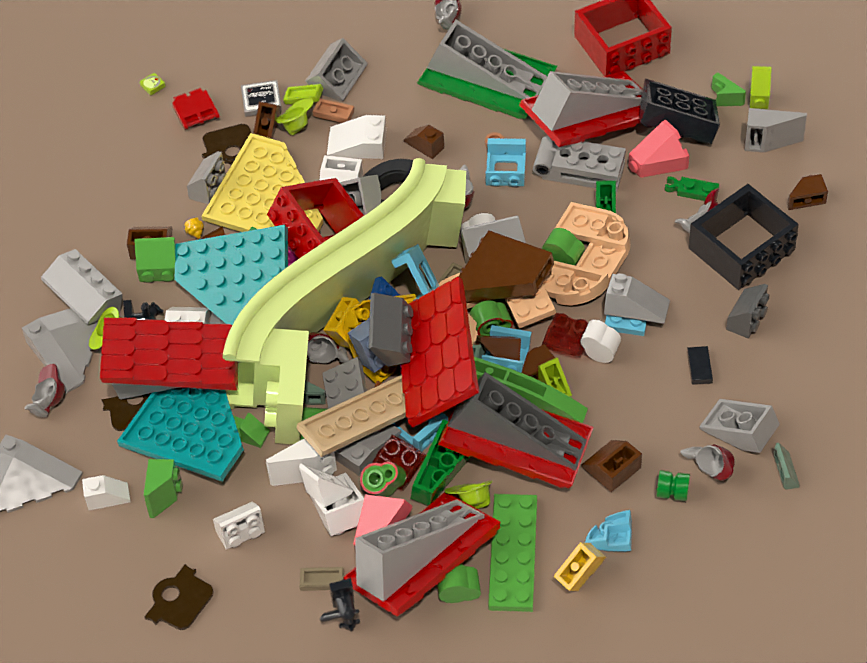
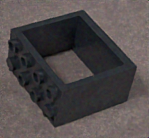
M746 184L691 223L689 249L732 286L740 290L745 285H750L756 277L765 274L767 269L777 265L785 256L792 254V251L796 249L799 224L750 184ZM748 215L771 233L773 237L741 259L716 237Z

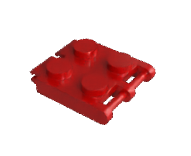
M202 88L190 91L189 96L184 93L173 97L172 106L184 130L198 123L200 125L204 124V121L212 118H220L207 90L203 91Z

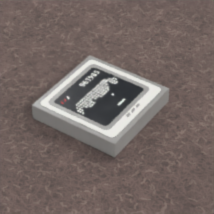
M277 80L241 85L245 116L257 115L259 102L281 106Z

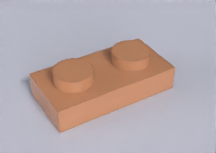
M319 99V102L316 103L313 109V117L340 123L350 121L354 113V106L325 99Z

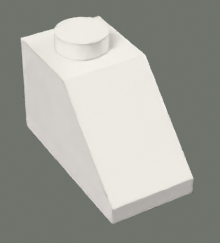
M104 475L82 479L88 510L130 503L127 482Z

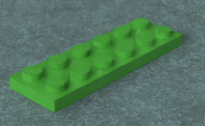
M494 494L493 518L500 521V529L492 537L489 610L533 612L537 495Z

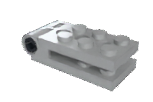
M549 136L542 138L533 166L534 173L541 176L542 179L596 188V181L616 180V192L618 191L625 166L626 148L590 142H579L558 147Z

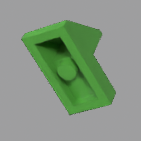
M718 72L713 75L712 89L717 93V106H743L745 104L746 90Z
M248 413L245 419L234 416L241 442L261 448L270 430L264 427L251 413Z

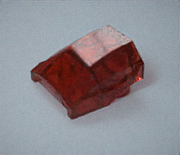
M556 313L547 329L542 345L545 344L549 350L581 358L585 348L581 345L580 341L589 322L584 319H572L564 313Z
M392 434L385 445L378 451L372 463L392 462L402 467L406 472V480L399 489L403 491L427 454Z

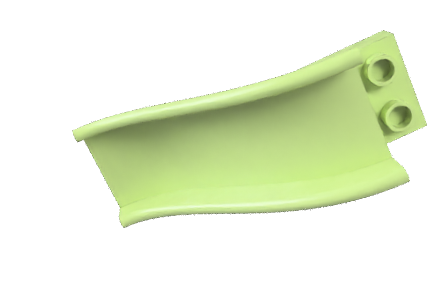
M414 159L408 177L391 196L365 216L285 268L251 298L234 321L223 351V359L239 362L238 391L225 390L231 409H234L235 406L257 408V405H265L264 427H276L275 443L295 444L300 441L301 433L297 430V424L302 421L309 334L311 332H318L326 326L343 297L356 298L361 302L371 295L375 278L382 276L389 283L408 268L407 263L395 268L391 262L402 251L419 244L422 252L428 245L457 247L465 207V170L447 169V165L425 164L424 159Z

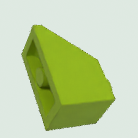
M752 66L749 108H769L772 67Z

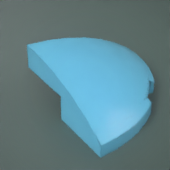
M622 511L606 517L605 522L600 525L599 529L595 525L589 531L585 543H591L599 550L631 551V511Z

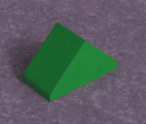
M616 180L596 181V208L616 213Z

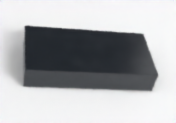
M708 346L687 347L692 385L713 383Z

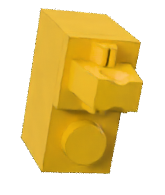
M343 297L323 329L339 346L349 349L343 325L349 309L360 303L356 298Z
M580 542L554 577L569 591H579L591 574H594L606 559V556L591 543Z

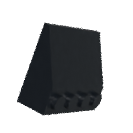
M645 78L639 113L640 123L646 127H657L662 121L666 120L683 138H693L703 144L713 143L720 127L715 99Z

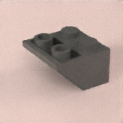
M767 284L743 290L727 318L726 330L748 339L752 332L757 331L760 318H764L768 310L766 304L770 294H767Z

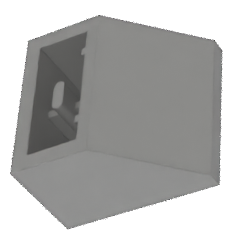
M218 151L203 159L187 185L189 199L209 204L226 175L222 152Z

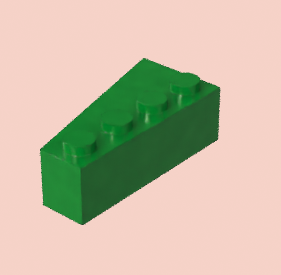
M444 419L412 485L410 499L425 505H430L437 499L472 457L471 455L468 457L438 445L448 423Z

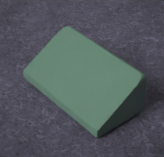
M776 443L773 456L784 489L799 488L800 484L790 453L780 443Z

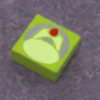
M155 73L139 81L140 86L150 95L166 87L165 82Z

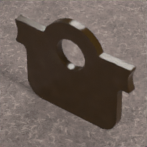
M237 124L207 132L203 136V143L207 152L203 153L202 157L205 159L219 151L222 152L225 164H233L237 155L229 156L225 152L231 147L241 150L250 133H252L250 127L247 124Z
M151 393L142 395L143 400L136 405L129 404L127 402L128 398L119 399L118 396L102 399L104 404L103 411H110L112 427L116 431H125Z
M184 564L175 577L165 578L155 585L152 592L154 605L145 615V620H150L155 625L159 621H163L178 630L188 629L214 594L213 587L194 576L196 569L189 568ZM168 588H175L179 591L178 597L172 601L165 600L162 594Z

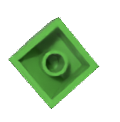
M175 238L135 239L136 269L139 282L174 281L176 262Z
M148 459L144 499L150 518H155L178 500V492H182V479H179L180 471L179 468H176L174 459Z

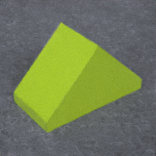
M557 357L538 366L539 381L569 397L572 396Z

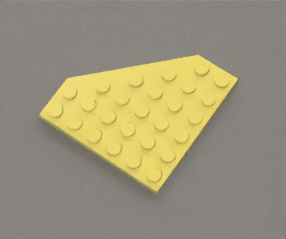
M250 133L203 212L202 220L240 232L249 231L252 226L257 229L274 227L275 225L267 216V213L280 188L305 183L297 170L292 156L288 152L286 144ZM318 209L304 211L319 232L324 223L321 213H319Z

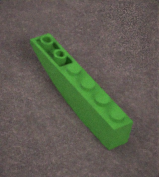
M474 357L477 380L486 372L538 408L583 423L588 408L576 400L533 377Z

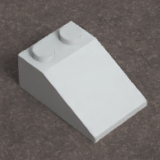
M365 115L330 127L327 156L383 159L386 140L385 116Z
M304 438L266 459L270 484L277 486L303 482L299 469L301 463L332 475L337 471L335 452L321 457Z
M347 473L338 475L336 478L353 490L351 495L327 507L321 505L310 495L325 528L331 536L339 535L348 529L358 527L364 497Z

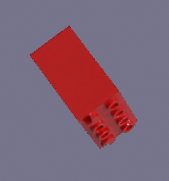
M601 0L575 10L574 37L603 76L627 71L670 54L672 27L651 0ZM637 18L641 20L649 31L611 47H608L598 34Z
M337 178L281 187L267 213V216L275 226L286 225L288 227V245L298 259L330 239H323L304 211L318 208L336 234L364 216Z

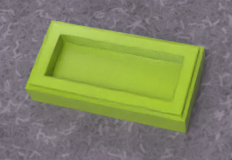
M321 84L288 87L283 101L285 105L294 104L305 98H311L314 102H319L323 87Z

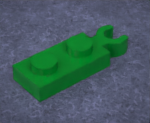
M668 176L667 184H665L666 192L677 191V196L705 201L711 191L719 188L718 183L681 177L679 181L675 177Z

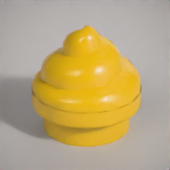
M197 217L188 220L184 224L186 227L185 232L190 236L200 238L204 228L203 222Z

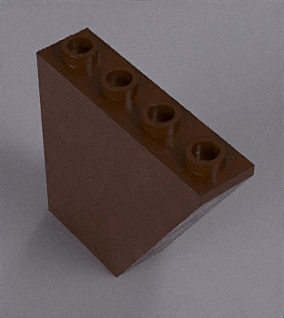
M488 230L485 237L481 238L475 252L471 253L466 266L460 271L459 277L463 280L466 302L536 295L554 266L552 252Z

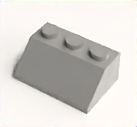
M341 38L329 45L306 79V82L309 85L321 84L323 87L321 95L343 101L368 63L344 38Z
M518 215L462 228L461 235L465 263H468L471 253L475 252L481 238L485 237L488 230L526 243Z

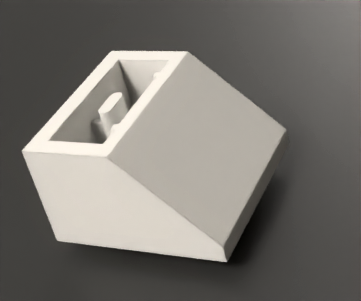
M324 155L320 170V180L337 178L339 182L363 177L362 159Z
M250 502L213 519L215 530L226 550L231 547H237L242 542L251 538H257L265 532L261 509L254 502Z

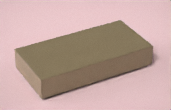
M344 567L300 568V591L330 590L329 583L344 580Z

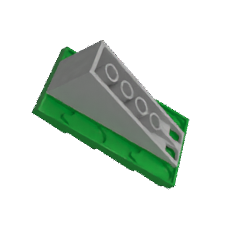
M455 20L440 42L417 84L441 94L446 93L463 101L473 102L496 112L498 110L515 118L525 119L528 114L519 106L521 100L539 95L550 71L554 72L557 66L503 49L458 20Z

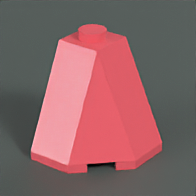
M662 121L629 153V169L640 178L686 170L689 166V153L686 148L682 149L681 143L678 140L681 138L679 132L668 121Z
M365 495L355 538L406 519L412 510V505L405 499Z

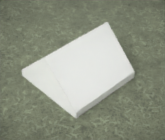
M300 464L299 469L306 492L324 507L352 494L353 490L335 476L305 464Z

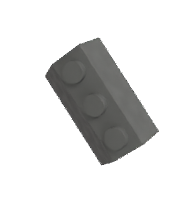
M371 293L369 349L388 367L410 362V353H412L411 335L413 334L411 326L413 309L411 305L403 298Z

